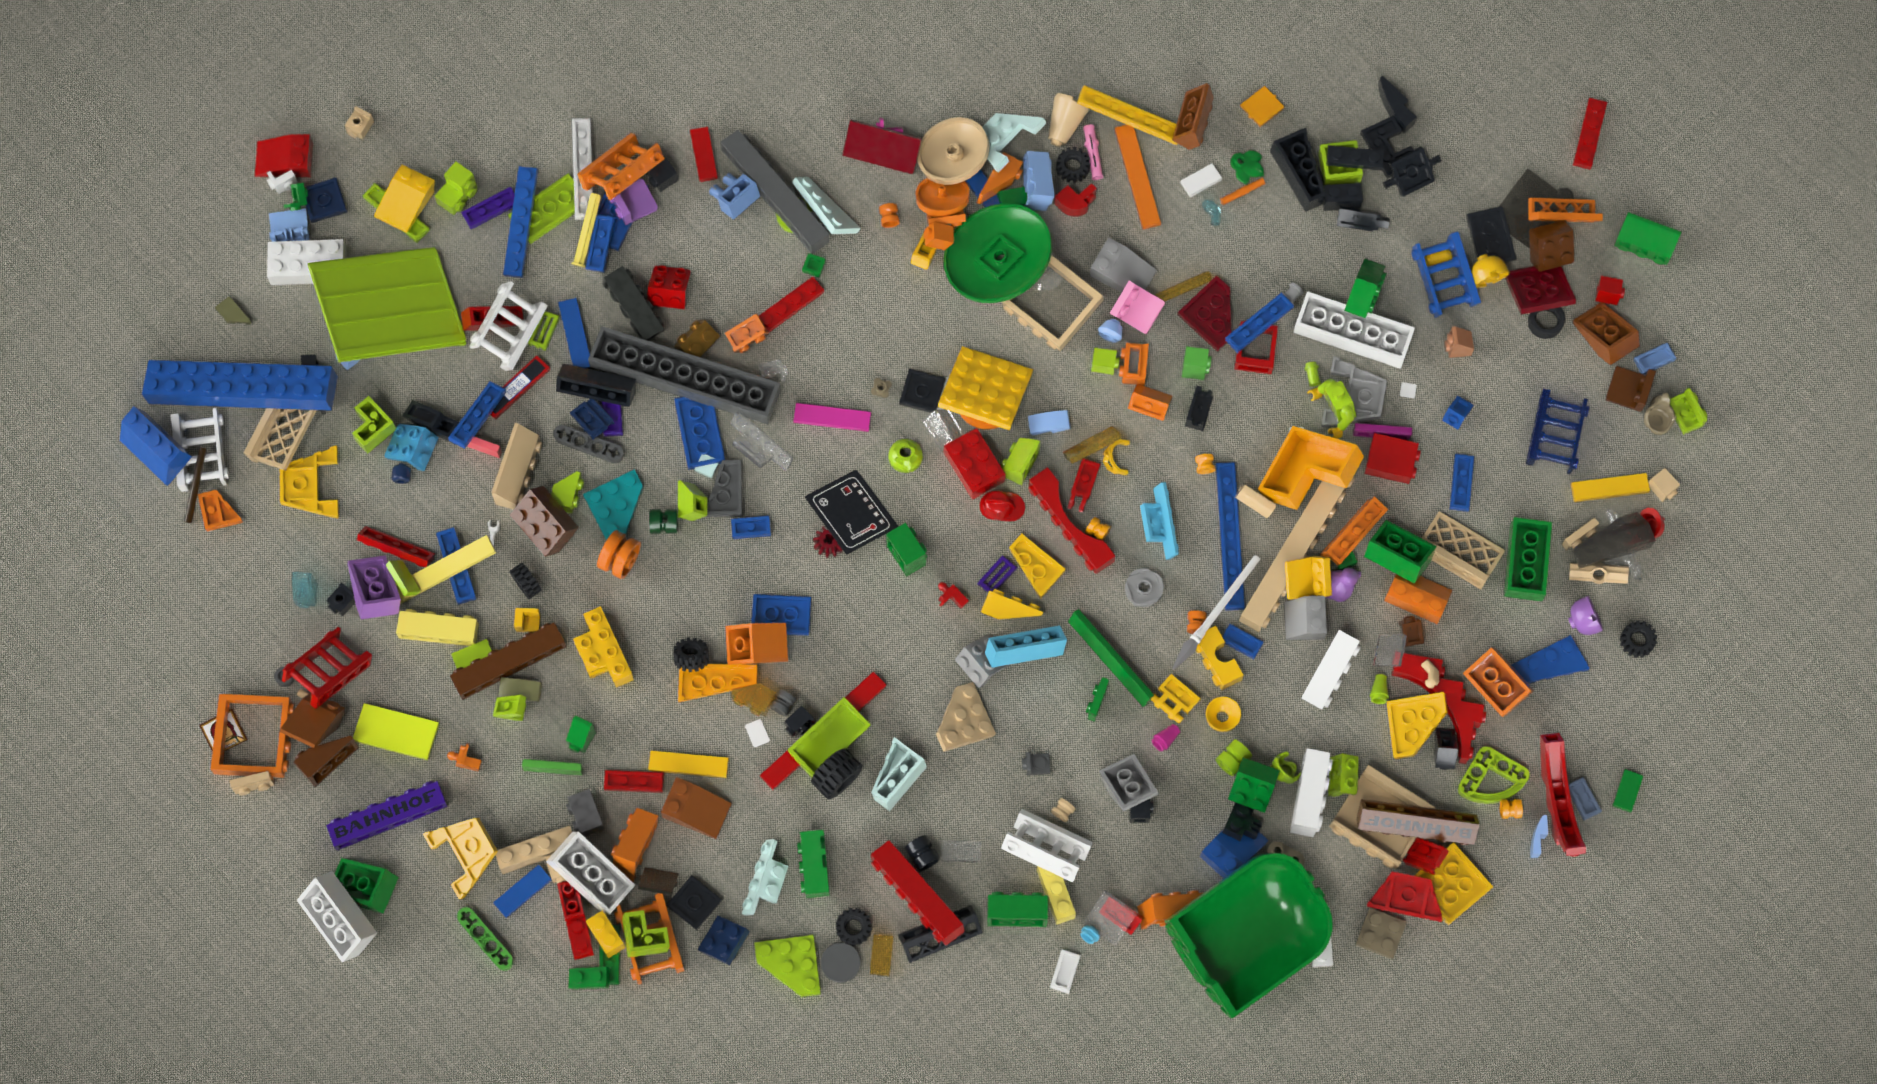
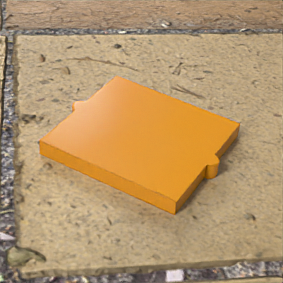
M1265 86L1240 104L1242 109L1249 115L1248 117L1252 118L1259 127L1263 126L1284 109L1276 95H1273Z

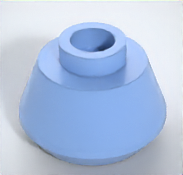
M1116 319L1106 320L1098 328L1099 335L1109 342L1117 343L1121 341L1123 330L1120 325L1121 323Z

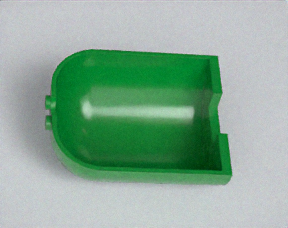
M1267 853L1252 858L1165 920V929L1168 935L1174 938L1171 942L1194 979L1201 986L1206 987L1204 991L1208 997L1219 1006L1222 1005L1220 1007L1221 1011L1231 1019L1315 960L1325 950L1330 941L1333 921L1330 909L1323 898L1325 894L1319 887L1315 888L1312 882L1315 879L1310 871H1306L1297 860L1288 855Z

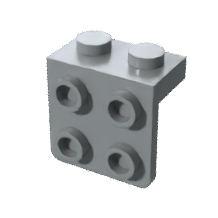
M987 634L965 646L955 658V661L978 688L983 687L992 675L1011 665L991 667L985 655L988 639L993 637L991 634Z

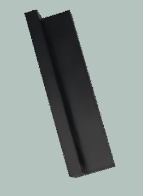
M969 905L953 913L963 923L964 929L973 922L976 929L970 932L965 931L947 946L942 941L938 942L936 946H928L929 941L934 939L930 927L926 928L924 925L898 934L908 962H914L982 934L977 915L972 906ZM914 946L921 947L918 953L910 954L909 948Z

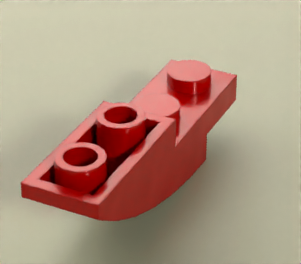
M567 881L557 883L574 960L593 956L594 952L581 895Z

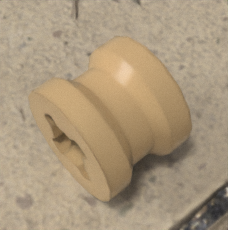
M1060 798L1058 805L1053 807L1051 812L1061 821L1067 822L1069 815L1074 813L1076 809L1071 803Z

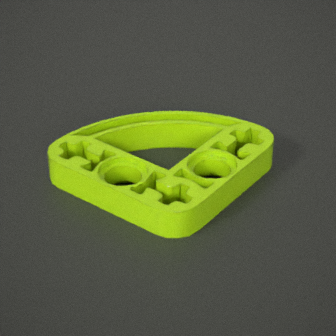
M1484 746L1478 751L1458 786V793L1463 798L1476 803H1498L1501 799H1509L1516 795L1527 783L1530 774L1524 766L1493 748ZM1488 752L1489 758H1487L1484 764L1482 765L1480 763V761L1483 758L1482 754ZM1505 761L1508 764V769L1506 771L1500 770L1498 762ZM1512 766L1515 767L1514 772L1509 775L1508 773L1511 771ZM1474 767L1481 769L1482 775L1480 777L1473 776L1471 769ZM1488 769L1514 783L1512 787L1499 793L1484 794L1476 792ZM1520 772H1523V773H1524V774H1523V777H1524V778H1521L1520 780H1518V779H1517V776H1518L1517 774H1519ZM1469 780L1473 781L1472 785L1470 786V790H1472V792L1468 791L1466 793L1464 792L1463 786H1466Z

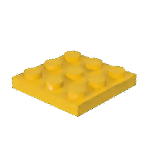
M1454 842L1446 848L1449 852L1440 867L1435 869L1434 875L1422 870L1414 875L1432 879L1443 920L1448 926L1493 888L1492 884Z

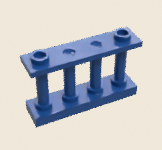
M1459 232L1451 233L1447 236L1448 239L1444 243L1421 249L1420 243H1418L1411 250L1412 258L1414 261H1417L1430 302L1428 304L1431 314H1434L1435 318L1441 316V310L1465 302L1469 303L1470 307H1474L1481 303ZM1447 249L1452 250V260L1427 267L1424 256ZM1452 267L1458 269L1459 275L1457 278L1433 285L1430 274ZM1457 285L1463 286L1464 295L1438 302L1435 292Z

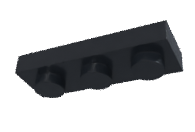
M1328 145L1326 165L1382 171L1384 151Z

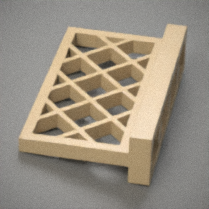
M266 408L244 454L253 462H261L286 471L317 410H310L303 414L301 409ZM298 410L300 416L291 420L289 414ZM286 415L288 422L279 425L280 418ZM302 420L301 428L294 430L293 424ZM290 426L291 433L282 436L281 430ZM278 432L279 438L270 442L272 434ZM293 437V444L286 447L284 441ZM281 443L283 449L274 453L272 447ZM269 448L271 455L264 458L261 457L263 451ZM285 453L286 457L283 463H278L276 457Z
M1440 511L1422 536V539L1437 546L1432 561L1479 589L1483 588L1505 552L1501 547ZM1439 518L1447 523L1448 528L1439 529L1437 524ZM1453 531H1462L1464 537L1456 539ZM1450 532L1451 540L1443 541L1441 533ZM1437 534L1439 542L1428 540V535ZM1470 540H1477L1480 542L1481 547L1472 549ZM1466 541L1468 549L1459 551L1457 543ZM1453 543L1455 552H1448L1444 545ZM1486 550H1494L1499 554L1495 558H1489ZM1482 551L1485 559L1476 561L1474 552ZM1470 553L1472 561L1465 562L1462 560L1461 555ZM1486 563L1488 572L1485 574L1480 571L1478 564Z

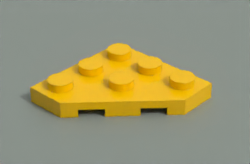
M1444 692L1386 701L1393 758L1414 757L1448 713Z

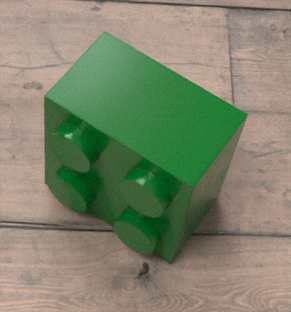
M904 523L886 534V546L907 577L926 566L927 549L922 542L919 543L915 538L917 534L912 526L908 527Z
M1243 757L1228 800L1265 813L1280 770Z

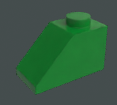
M576 715L574 716L566 738V743L571 751L575 753L580 751L585 754L596 734L593 724Z

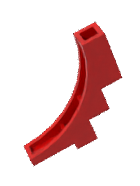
M1396 652L1392 676L1415 683L1430 694L1445 693L1447 714L1452 721L1458 741V763L1466 764L1473 756L1474 747H1471V740L1475 739V728H1479L1482 723H1485L1486 711H1483L1484 705L1461 701L1464 700L1466 689H1463V682L1442 679L1445 673V667L1442 666L1443 660ZM1427 659L1439 671V683L1433 688L1426 686L1425 680L1428 679V673L1421 666Z
M1560 733L1540 735L1541 778L1546 785V803L1552 819V837L1556 845H1561L1566 856L1576 857L1580 854H1586V846L1578 829L1570 797L1564 740Z

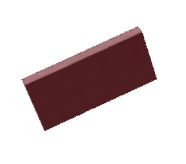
M851 119L842 156L913 175L922 138Z

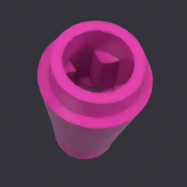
M1172 724L1155 734L1152 739L1154 747L1161 752L1167 750L1180 733L1179 728Z

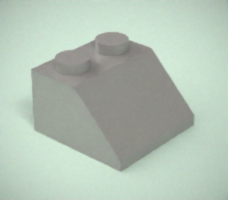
M1304 596L1284 602L1286 640L1325 639L1327 634L1325 596Z

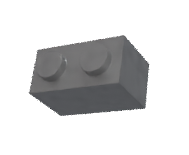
M590 789L567 797L569 803L566 804L569 815L574 814L576 821L572 823L576 832H580L585 837L604 829Z

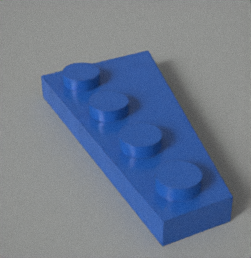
M1571 635L1511 664L1528 684L1543 679L1547 680L1557 676L1570 675L1575 672L1589 671L1590 669Z

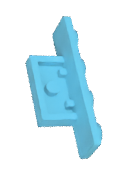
M1162 482L1153 489L1156 503H1143L1140 505L1146 542H1163L1165 559L1170 560L1178 555L1179 547L1175 536L1169 491L1166 482Z

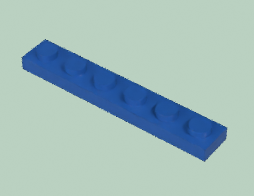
M518 167L503 275L506 277L523 278L538 176L537 168Z

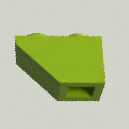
M574 472L554 484L551 495L568 513H573L574 508H577L579 504V497L577 495L584 485L581 472Z
M679 480L678 518L694 521L706 517L707 497L695 484Z

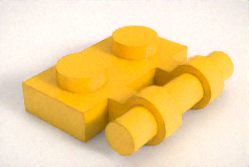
M1170 674L1158 688L1163 695L1159 698L1154 693L1151 701L1155 703L1154 706L1156 708H1161L1168 714L1167 717L1169 719H1174L1180 724L1184 718L1178 713L1183 710L1188 715L1201 698ZM1168 698L1176 704L1174 709L1165 703Z

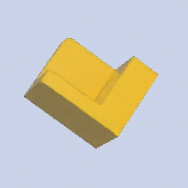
M515 608L514 628L516 632L538 631L540 629L541 616L539 609Z

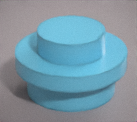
M1084 926L1082 928L1081 938L1085 942L1093 944L1100 939L1099 932L1095 927Z

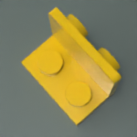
M1311 556L1285 562L1287 599L1292 600L1312 595L1332 596L1329 557Z

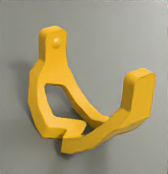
M1119 439L1104 450L1103 464L1108 471L1114 474L1128 475L1129 471L1119 468L1113 460L1112 452L1116 445L1127 446L1130 444L1129 440Z

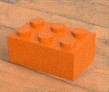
M1491 647L1463 673L1502 717H1506L1534 691L1495 647Z

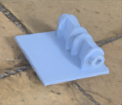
M306 208L269 213L271 230L269 235L272 242L309 240Z

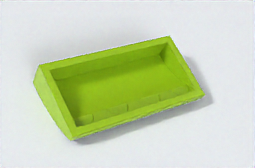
M843 697L787 751L812 778L816 770L826 759L840 749H847L871 725Z

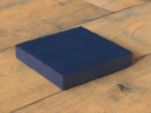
M337 178L306 186L308 193L306 208L311 223L347 213Z

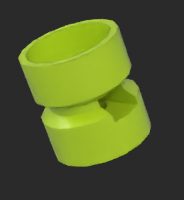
M1236 739L1226 747L1227 751H1222L1215 759L1219 767L1230 776L1236 775L1243 757L1247 759L1252 758L1251 752Z

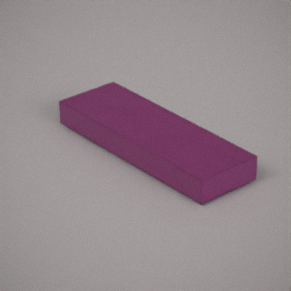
M1355 423L1353 436L1372 438L1374 433L1409 441L1412 435V428Z

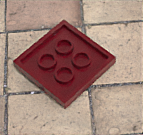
M1535 266L1509 271V275L1505 277L1521 315L1576 304L1575 295L1561 266L1541 272Z

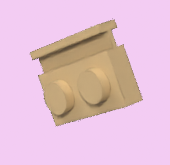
M269 771L229 780L232 790L235 794L241 796L250 794V791L257 789L258 791L268 790L270 786L275 785Z

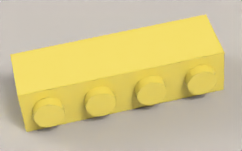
M406 609L399 612L396 634L400 639L471 646L476 643L479 624L473 616L464 615L462 618L455 617L454 614L445 613L443 616L436 615L435 612L431 611L417 613L416 610Z

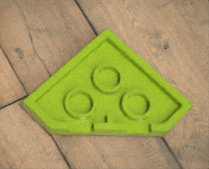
M814 935L754 942L758 965L766 969L800 997L821 995Z

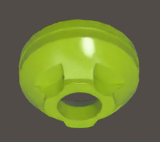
M900 439L891 446L888 459L896 471L910 473L921 465L923 453L921 447L915 441ZM903 448H909L911 455L903 457L900 451Z

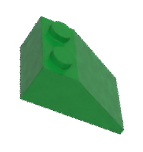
M341 858L335 871V876L357 906L384 914L399 877L384 868Z

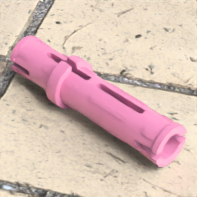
M1093 124L1085 125L1083 127L1086 140L1084 145L1087 148L1090 159L1092 180H1100L1103 178L1098 150L1099 140L1096 139L1095 126ZM1090 138H1092L1093 149L1091 147ZM1093 156H1095L1096 167H1095V165H1094Z

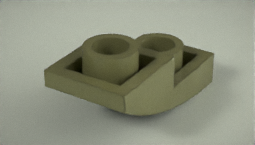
M501 677L498 697L522 695L526 697V701L539 702L542 682Z

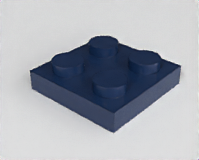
M717 916L697 950L730 966L750 931L745 927Z

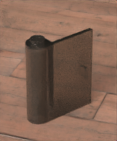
M1527 168L1500 206H1503L1510 235L1530 249L1529 229L1557 221H1529L1528 198L1574 199L1573 192L1568 188L1556 190ZM1535 202V212H1540L1543 207L1539 202ZM1552 203L1549 207L1552 212H1557L1559 209L1555 203Z

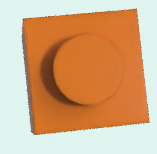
M933 222L924 230L923 236L925 238V246L946 250L954 243L953 226Z

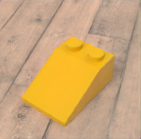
M402 164L392 178L374 217L408 233L434 194L435 180Z

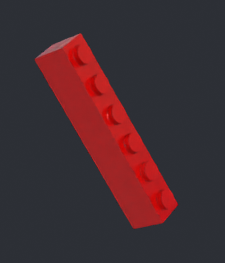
M890 840L871 853L872 867L877 872L881 871L885 882L889 886L893 885L895 887L898 897L901 900L905 899L909 903L908 907L913 914L917 913L921 917V923L926 928L930 927L934 938L939 943L942 941L947 946L965 932L963 923Z

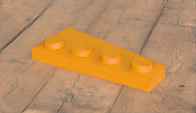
M707 664V666H704V669L699 668V671L696 672L695 669L689 672V669L682 671L681 668L679 669L678 703L757 686V665Z

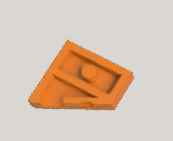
M217 490L198 494L204 526L207 532L243 523L241 517Z

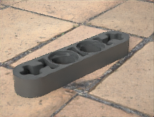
M559 425L554 429V438L559 444L616 464L623 460V449L617 444L598 437L592 440L587 433L565 425ZM565 431L569 437L563 436L560 438L558 433ZM583 437L585 443L583 445H576L575 439ZM595 443H600L603 448L601 451L595 452L592 450V446ZM616 450H618L619 456L616 455L613 458L610 452L614 453Z

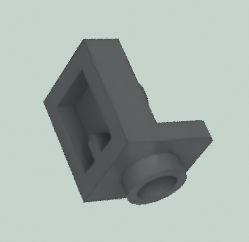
M1026 752L1025 758H1022V769L1026 770L1027 776L1050 774L1049 753L1030 754V752Z

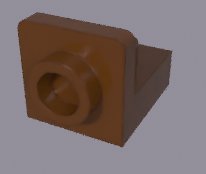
M1407 616L1402 621H1398L1402 629L1405 647L1424 644L1421 620L1415 618V616Z

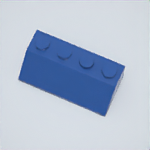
M135 406L132 407L121 421L120 441L168 486L192 456L146 412Z

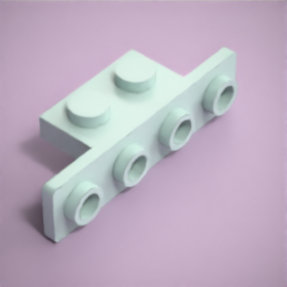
M766 840L761 847V856L755 865V874L749 884V893L743 902V915H754L759 898L770 903H777L788 869L787 865L772 859L777 840Z

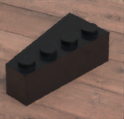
M1303 128L1275 140L1270 153L1306 212L1322 205L1326 194L1320 174L1316 168V160L1313 158L1307 130Z

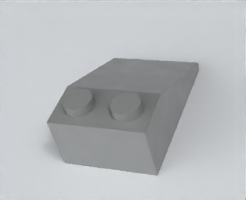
M1108 237L1091 266L1090 277L1122 293L1129 281L1146 290L1157 270L1129 248Z
M1135 754L1099 770L1105 788L1123 812L1158 795V791Z

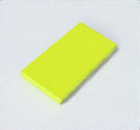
M364 703L353 739L358 743L428 761L439 722Z

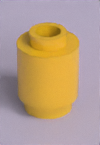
M1448 249L1424 256L1427 267L1452 260V254Z

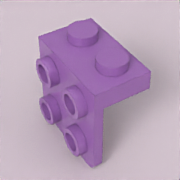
M643 179L636 180L612 200H609L611 204L614 203L616 207L615 212L619 219L622 218L625 225L658 209Z

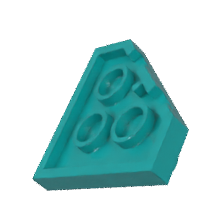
M635 469L583 494L606 541L615 530L627 534L639 496L643 490V485Z

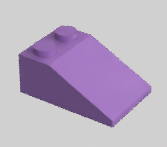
M386 555L348 561L355 604L360 619L399 614L401 599L395 581L386 567L388 563Z

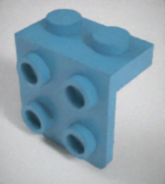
M398 424L384 456L389 460L408 462L419 471H425L439 437L426 427Z

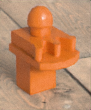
M466 743V746L461 745L459 753L451 751L447 754L449 760L456 761V767L479 771L481 760L466 756L469 743Z

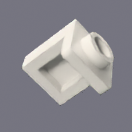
M292 170L276 179L270 171L267 172L269 177L267 182L272 190L276 189L278 194L291 190V185L298 183Z

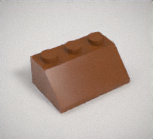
M1203 84L1185 93L1172 141L1188 150L1200 146L1203 142V133L1208 124L1207 119L1209 112L1212 110L1214 98L1209 84Z

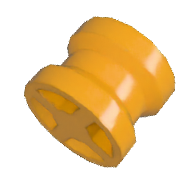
M1201 454L1195 457V462L1198 464L1196 468L1198 474H1210L1216 470L1213 465V454Z

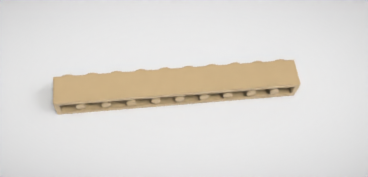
M1353 477L1352 480H1351V482L1349 483V485H1348L1349 488H1350V487L1352 486V484L1354 483V481H1355V479H1356L1355 477ZM1325 481L1321 482L1241 614L1240 622L1257 632H1260L1262 627L1266 629L1271 620L1269 615L1271 612L1275 613L1280 606L1278 600L1281 596L1285 597L1287 594L1285 562L1309 557L1307 552L1309 549L1313 550L1318 542L1316 537L1319 533H1324L1327 527L1325 522L1328 517L1330 519L1333 518L1337 510L1334 507L1337 502L1341 503L1346 496V493H1344L1346 488Z

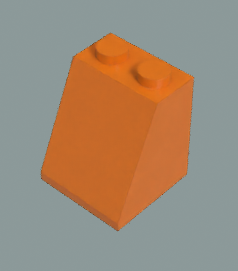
M751 623L725 626L728 665L788 662L786 623Z

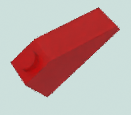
M491 306L468 307L462 311L463 331L479 330ZM502 306L523 320L521 306ZM499 313L493 323L501 328L517 326Z

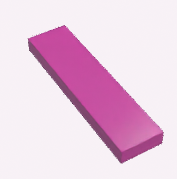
M796 403L793 422L869 432L871 412Z

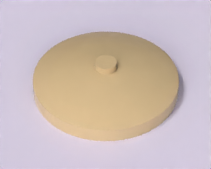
M957 117L941 121L929 129L923 136L917 159L918 165L924 175L935 183L943 185L961 183L974 176L985 164L990 150L989 139L984 129L971 119Z

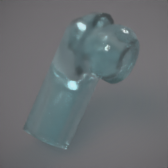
M1204 200L1202 207L1211 215V225L1219 226L1220 207L1211 200Z

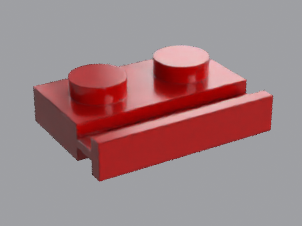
M1417 837L1408 850L1407 857L1403 858L1402 861L1408 866L1434 875L1435 869L1440 867L1449 851L1443 846Z

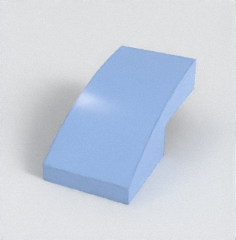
M1067 410L1028 416L1030 434L1032 436L1050 431L1057 433L1071 429Z
M1547 815L1541 817L1534 830L1531 840L1530 858H1538L1541 855V839H1545L1548 835Z

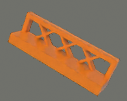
M1528 198L1529 221L1559 222L1564 220L1565 222L1589 223L1603 221V214L1595 213V200ZM1535 202H1539L1543 207L1540 212H1535ZM1552 203H1555L1558 206L1559 209L1557 212H1552L1549 207ZM1569 203L1575 208L1572 213L1565 209ZM1584 204H1589V213H1584L1581 210Z
M1375 496L1368 499L1319 555L1321 557H1329L1335 564L1340 565L1388 509Z

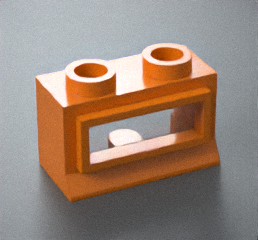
M1126 343L1125 348L1121 349V359H1124V366L1120 365L1119 377H1122L1123 384L1145 385L1149 344Z

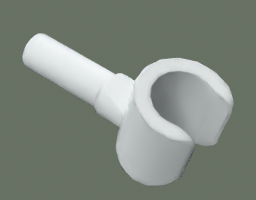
M489 520L490 541L494 546V539L496 533L500 530L499 521H497V525L491 527V520Z

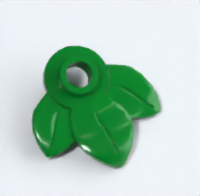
M1249 150L1244 154L1235 153L1231 157V167L1235 170L1236 177L1241 183L1247 185L1250 177L1259 178L1264 176L1263 167L1259 163L1262 158L1260 153Z

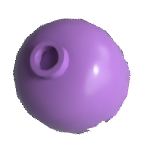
M1589 596L1579 599L1572 605L1570 610L1571 617L1568 618L1572 629L1576 628L1583 635H1593L1603 631L1601 621Z

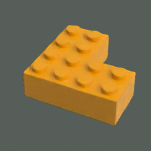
M1292 426L1258 490L1262 496L1273 503L1297 510L1314 479L1347 488L1364 455L1356 444Z

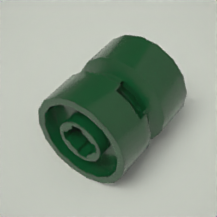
M650 509V534H661L662 531H665L666 534H677V509H666L665 512H662L661 509Z

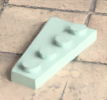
M795 177L792 182L831 234H857L861 228L809 177Z

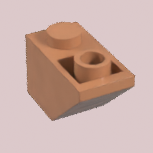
M1456 326L1451 328L1450 333L1447 334V340L1444 341L1445 352H1448L1449 358L1472 356L1474 345L1471 331Z

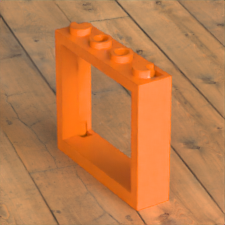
M219 694L210 770L217 775L249 776L269 771L272 777L284 778L285 772L289 768V761L286 758L287 753H290L291 742L288 741L289 736L281 732L279 733L276 767L224 765L223 761L230 703L282 705L281 728L294 711V703L289 697Z

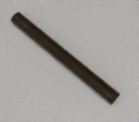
M199 447L184 519L186 523L192 524L207 448Z

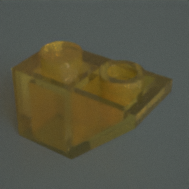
M760 683L735 689L731 692V698L736 705L740 707L744 705L750 708L749 711L756 716L762 715L765 717L770 710L772 701H775L777 698L775 691Z

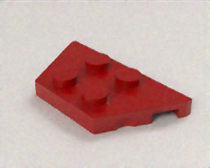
M1392 871L1376 894L1367 903V907L1443 922L1432 879Z

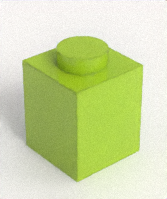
M1094 348L1091 372L1114 375V368L1118 369L1120 359L1116 357L1117 351Z

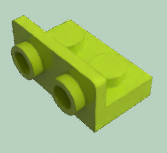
M1343 753L1330 757L1329 759H1332L1333 762L1331 771H1329L1328 796L1356 795L1359 758Z

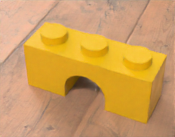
M1214 626L1206 631L1200 644L1197 645L1196 652L1201 653L1203 656L1202 662L1207 670L1210 669L1213 674L1212 680L1215 686H1219L1221 690H1224L1242 681L1244 675L1235 659L1221 662L1216 658L1215 652L1224 647L1225 641L1217 627Z

